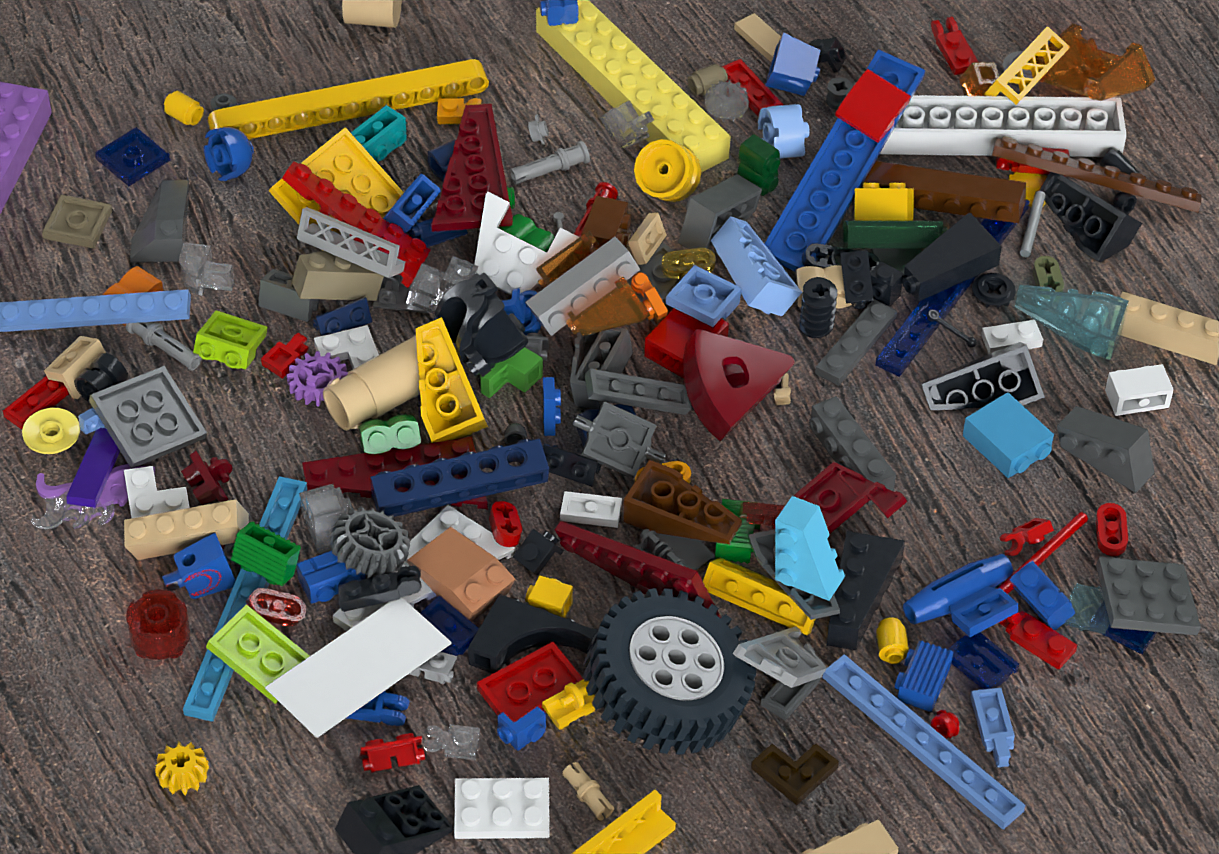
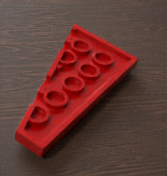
M293 161L282 179L303 198L316 201L321 213L327 216L332 215L339 221L400 246L397 258L405 261L404 271L399 273V275L403 277L401 283L409 288L431 249L427 248L426 244L420 239L412 238L404 233L403 229L397 224L389 223L381 218L377 211L366 208L358 203L354 196L347 193L344 194L335 188L331 181L324 178L321 179L313 174L306 165ZM358 237L353 239L364 244L363 240ZM382 247L377 248V250L386 254L390 252Z

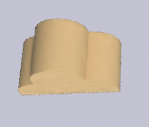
M343 0L342 12L344 23L396 28L400 18L402 0Z

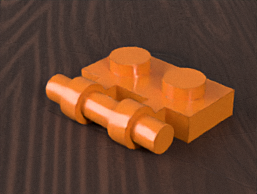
M638 272L633 275L631 289L634 293L641 294L643 298V305L641 307L648 320L653 319L656 324L660 323L668 313L655 287L652 286L646 274Z

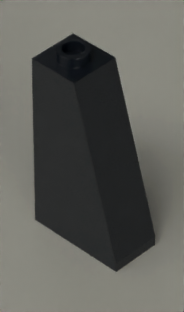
M971 213L966 214L905 265L904 278L902 280L903 287L907 293H911L919 302L999 266L1002 246Z

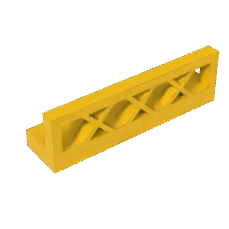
M1047 26L992 84L985 95L997 96L1002 92L1017 105L1070 46ZM1047 42H1052L1060 51H1049ZM1035 56L1044 57L1045 65L1037 64ZM1022 69L1031 70L1033 79L1024 78ZM1009 83L1019 85V95L1008 86Z
M721 557L709 562L703 583L710 594L789 628L796 626L805 635L811 633L815 619L810 620L775 580Z
M653 790L572 854H645L675 830L676 823L661 810V794Z

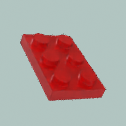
M551 642L478 681L477 690L497 716L503 712L515 723L537 706L545 713L546 711L542 707L543 701L565 690V685L569 683L576 684L582 681L583 678L557 645Z

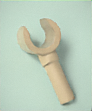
M787 373L782 377L781 388L774 389L776 406L790 404L791 388L788 386L789 375Z

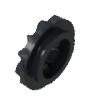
M986 273L977 277L973 282L972 296L976 297L977 303H985L986 308L990 305H994L997 309L1001 305L1009 306L1011 300L1015 298L1016 287L1014 283L1002 274ZM989 290H991V291H993V292L996 291V290L999 291V292H998V295H997L996 293H991V294H990V293H989Z

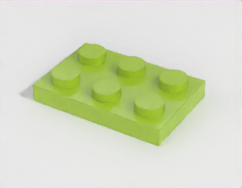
M247 604L206 645L207 649L275 704L278 700L265 687L310 657V655Z

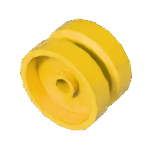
M660 139L650 142L641 149L635 161L634 174L637 184L645 193L663 201L678 202L685 200L696 190L700 183L701 167L699 159L692 150L674 141Z

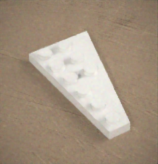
M447 505L410 541L407 560L449 527L454 528L498 560L504 557L506 559L513 557L516 553V548L499 545L495 541L492 532ZM407 560L404 561V564L402 565V567H403V566H407V567L409 566V564L407 563ZM421 578V591L402 597L413 608L415 603L425 598L430 600L437 596ZM389 602L346 612L341 611L340 608L333 615V622L348 631Z

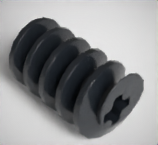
M811 278L803 286L799 329L807 337L822 338L831 333L834 328L837 288L834 283L826 278Z

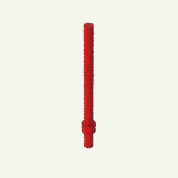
M1079 512L998 588L1009 594L1014 589L1010 578L1031 561L1037 566L1044 562L1088 521L1087 515Z

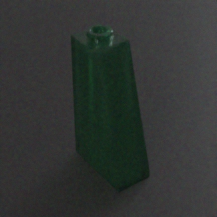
M843 221V248H927L947 231V227H943V221Z

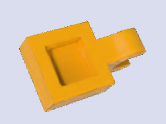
M464 98L438 99L437 123L460 124L465 105L481 104V99L473 98L467 103H464Z

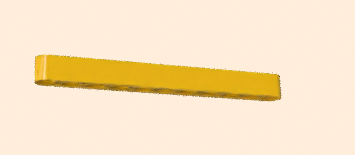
M470 59L222 108L211 112L207 121L210 130L233 127L242 131L248 139L373 115L386 105L394 110L438 102V99L478 94L487 89L489 81L482 63L479 60Z

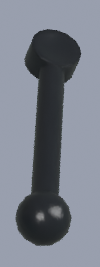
M930 310L927 313L929 321L938 322L963 339L968 347L973 348L976 346L977 340L974 337L966 336L939 317L936 310Z

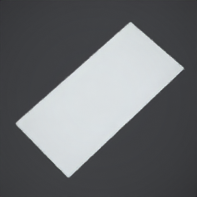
M401 597L381 607L266 686L265 689L318 738L452 644V642Z

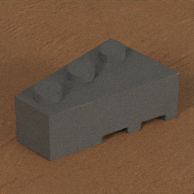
M736 174L692 196L686 205L687 212L678 243L704 258L709 254L708 247L712 245L711 239L730 216L745 221L756 211L762 189Z
M578 319L575 356L572 361L570 378L571 390L575 406L597 410L601 408L604 401L588 399L584 374L589 369L621 374L633 354L629 329Z
M1078 406L1057 425L1061 448L1134 493L1155 473L1149 433L1146 428Z

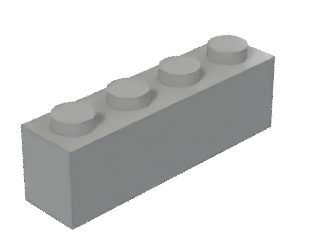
M614 237L527 300L526 304L551 336L641 269L627 248Z

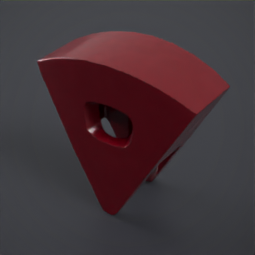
M696 329L685 345L683 357V374L688 398L700 421L721 442L780 383L781 378L794 365V359L790 355Z

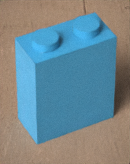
M1008 392L966 417L963 437L1007 478L1012 477L1016 473L1024 472L1029 465L1037 460L1045 459L1052 451L1054 434Z

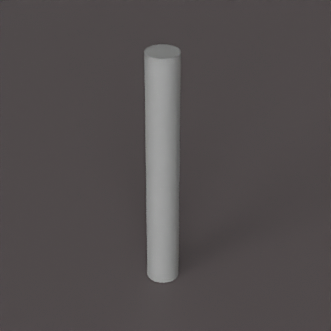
M1042 191L1035 192L1020 250L1022 257H1029L1031 255L1046 196Z

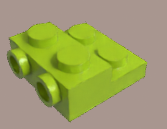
M216 310L196 334L193 353L198 354L204 360H217L225 363L230 368L246 370L255 358L257 347L266 337L268 327Z

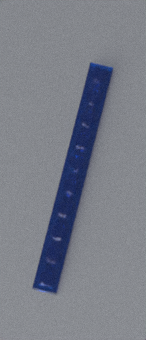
M1026 200L1021 218L1029 209V200ZM984 219L981 222V225L1000 245L1017 224ZM977 276L921 300L878 355L875 366L900 377L940 325L936 321H929L927 313L930 310H936L939 317L944 320Z

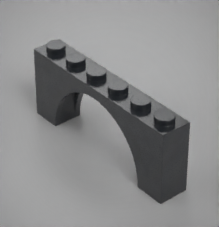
M499 594L468 647L469 665L493 674L499 671L506 662L517 654L534 647L545 646L551 642L586 653L598 629L578 624L570 618H562L549 613L543 608H536L525 604L517 598H509Z

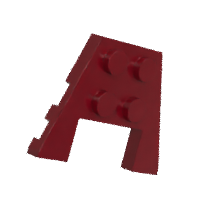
M832 462L793 495L820 507L829 534L868 501H872L887 519L908 502L902 493L891 491L885 485L878 482L874 483L864 478L863 475L835 462ZM837 554V557H836V559H835L836 562L840 559V557L838 556V554Z

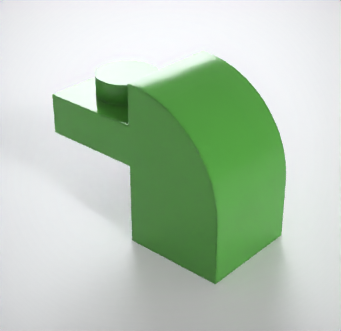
M524 347L511 358L496 363L495 367L491 369L492 371L484 377L480 376L481 393L491 398L507 382L525 393L543 377V358Z

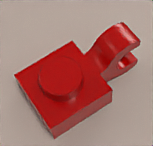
M297 333L286 345L279 341L261 358L262 366L283 379L289 373V366H296L295 359H301V356L308 351V346L303 344L307 341V338Z
M1034 518L1012 529L1013 532L1004 533L999 539L1003 542L1012 541V547L1004 551L1005 555L1015 556L1021 552L1025 542H1028V544L1039 543L1045 539L1044 535L1054 531L1051 520Z

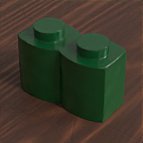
M753 134L741 143L738 154L740 164L737 174L761 188V196H764L768 192H772L779 183L777 169L780 166V152Z

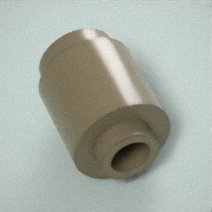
M713 64L694 71L688 77V85L694 96L699 94L704 96L725 88L728 76L723 67Z

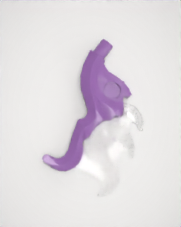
M129 464L112 469L96 508L67 504L66 496L72 482L49 486L45 484L44 474L39 473L36 480V489L38 494L45 499L47 510L40 519L31 518V523L38 529L48 530L56 528L63 522L72 519L76 520L72 524L73 529H78L99 515L101 516L98 520L99 525L108 523L114 516V504L124 506L128 501L124 470L131 469ZM140 465V466L135 467V468L148 467V466H141V465Z

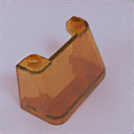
M1072 24L1059 35L1070 48L1039 80L1042 83L1045 82L1089 97L1092 100L1103 101L1145 90L1155 82V77L1142 45L1131 43L1122 56L1098 49L1094 39L1086 40L1080 34L1082 31L1081 26ZM1052 42L1048 45L1049 51H1060ZM1035 56L1037 64L1045 65L1044 57Z
M590 231L586 232L536 268L542 277L538 280V283L543 289L601 247ZM621 277L614 282L616 288L575 316L570 310L567 313L569 319L565 322L574 334L580 332L582 336L642 322L650 314L626 279Z

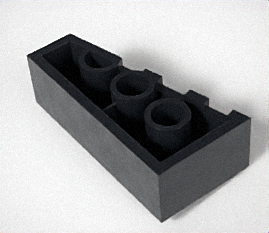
M851 531L846 532L840 569L843 570L845 577L834 595L840 609V614L830 616L826 646L857 650L871 623L874 612L878 609L886 589L889 588L896 570L899 569L902 563L905 540Z

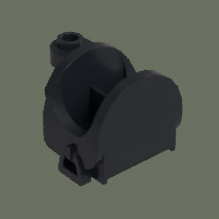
M476 273L470 279L460 281L453 286L439 301L434 315V320L442 317L452 342L456 343V351L459 358L475 377L478 374L484 377L492 371L491 369L495 367L496 363L511 358L528 344V338L523 333L526 330L513 313L509 315L506 313L504 303L494 293L498 288L486 273L481 275Z

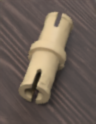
M578 762L573 763L575 769H573L571 764L568 765L562 774L577 791V798L589 806L598 820H604L602 813L606 818L609 817L614 811V806L601 793L600 785L597 781L591 780Z

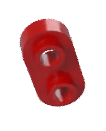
M1115 503L1101 505L1096 515L1097 545L1100 551L1106 555H1121L1125 552L1128 543L1126 512L1120 505Z

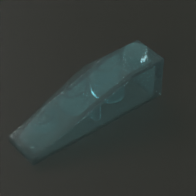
M1020 285L1015 307L1081 350L1111 360L1122 335L1129 300L1098 291H1093L1092 295L1078 294V290L1068 289V292L1065 293L1055 292L1051 287Z

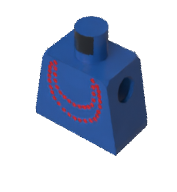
M216 533L177 552L174 555V560L178 570L162 576L168 592L185 586L192 599L233 588L236 581Z

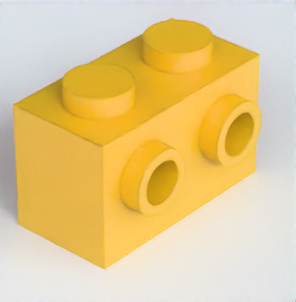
M863 183V188H855V221H913L914 188H906V183H889V188H879V183Z

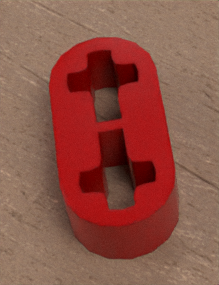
M504 501L495 502L491 507L489 515L493 537L499 545L515 547L519 544L522 534V525L518 511L511 503Z

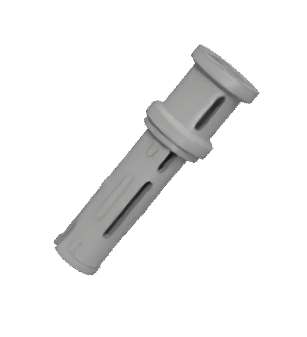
M579 141L577 145L566 149L558 148L555 154L511 168V179L517 185L555 170L567 171L570 169V166L582 162L584 164L590 163L589 151L583 141Z
M126 323V331L140 336L146 345L157 346L169 356L188 367L189 370H195L199 366L202 358L198 354L193 353L191 349L164 332V328L160 323Z

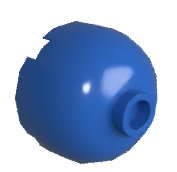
M233 127L209 130L205 138H209L208 145L204 146L205 159L209 170L212 173L217 170L222 176L218 179L220 181H227L242 176L250 168L254 152L252 143L242 131Z

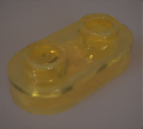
M707 248L671 251L662 257L661 270L665 276L674 279L683 278L694 265L711 273L715 269L716 256L713 251Z

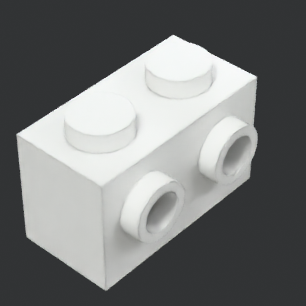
M1163 364L1109 372L1105 392L1115 416L1169 408L1174 389Z

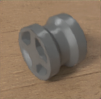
M839 77L829 81L826 102L830 108L835 110L839 108L853 87L850 80Z

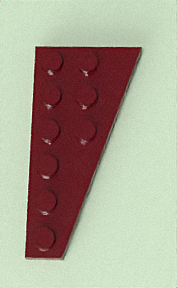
M472 437L419 444L408 449L393 448L380 454L361 453L302 462L304 479L307 482V492L335 495L351 492L360 493L361 497L371 498V476H376L382 471L394 472L402 470L409 465H425L440 458L451 459L460 457L467 452L476 453ZM459 474L453 476L456 479L465 478V476ZM427 481V482H425V484H427V485H435V484H437V483L434 482V481ZM400 487L397 489V491L406 492L409 490L405 487ZM486 496L451 504V506L462 507V504L477 505L478 509L488 510Z
M560 521L554 529L560 539V545L566 551L575 553L636 587L645 595L648 589H656L658 596L662 594L664 589H672L673 597H677L680 591L689 593L687 599L694 602L696 596L703 598L702 606L709 609L711 604L715 605L696 570ZM717 611L716 615L719 618H721L719 612Z

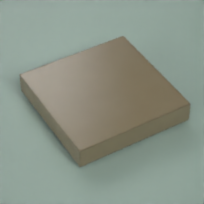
M60 195L42 231L43 239L94 249L113 211L112 204Z

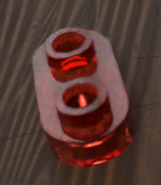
M258 588L246 600V604L271 623L292 627L299 624L306 615L304 602L292 594L267 588Z

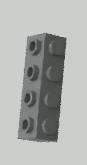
M834 396L813 405L811 419H809L810 429L833 460L863 475L864 478L874 483L883 484L887 489L894 491L895 472L838 397ZM868 501L866 504L868 506L873 505V502Z

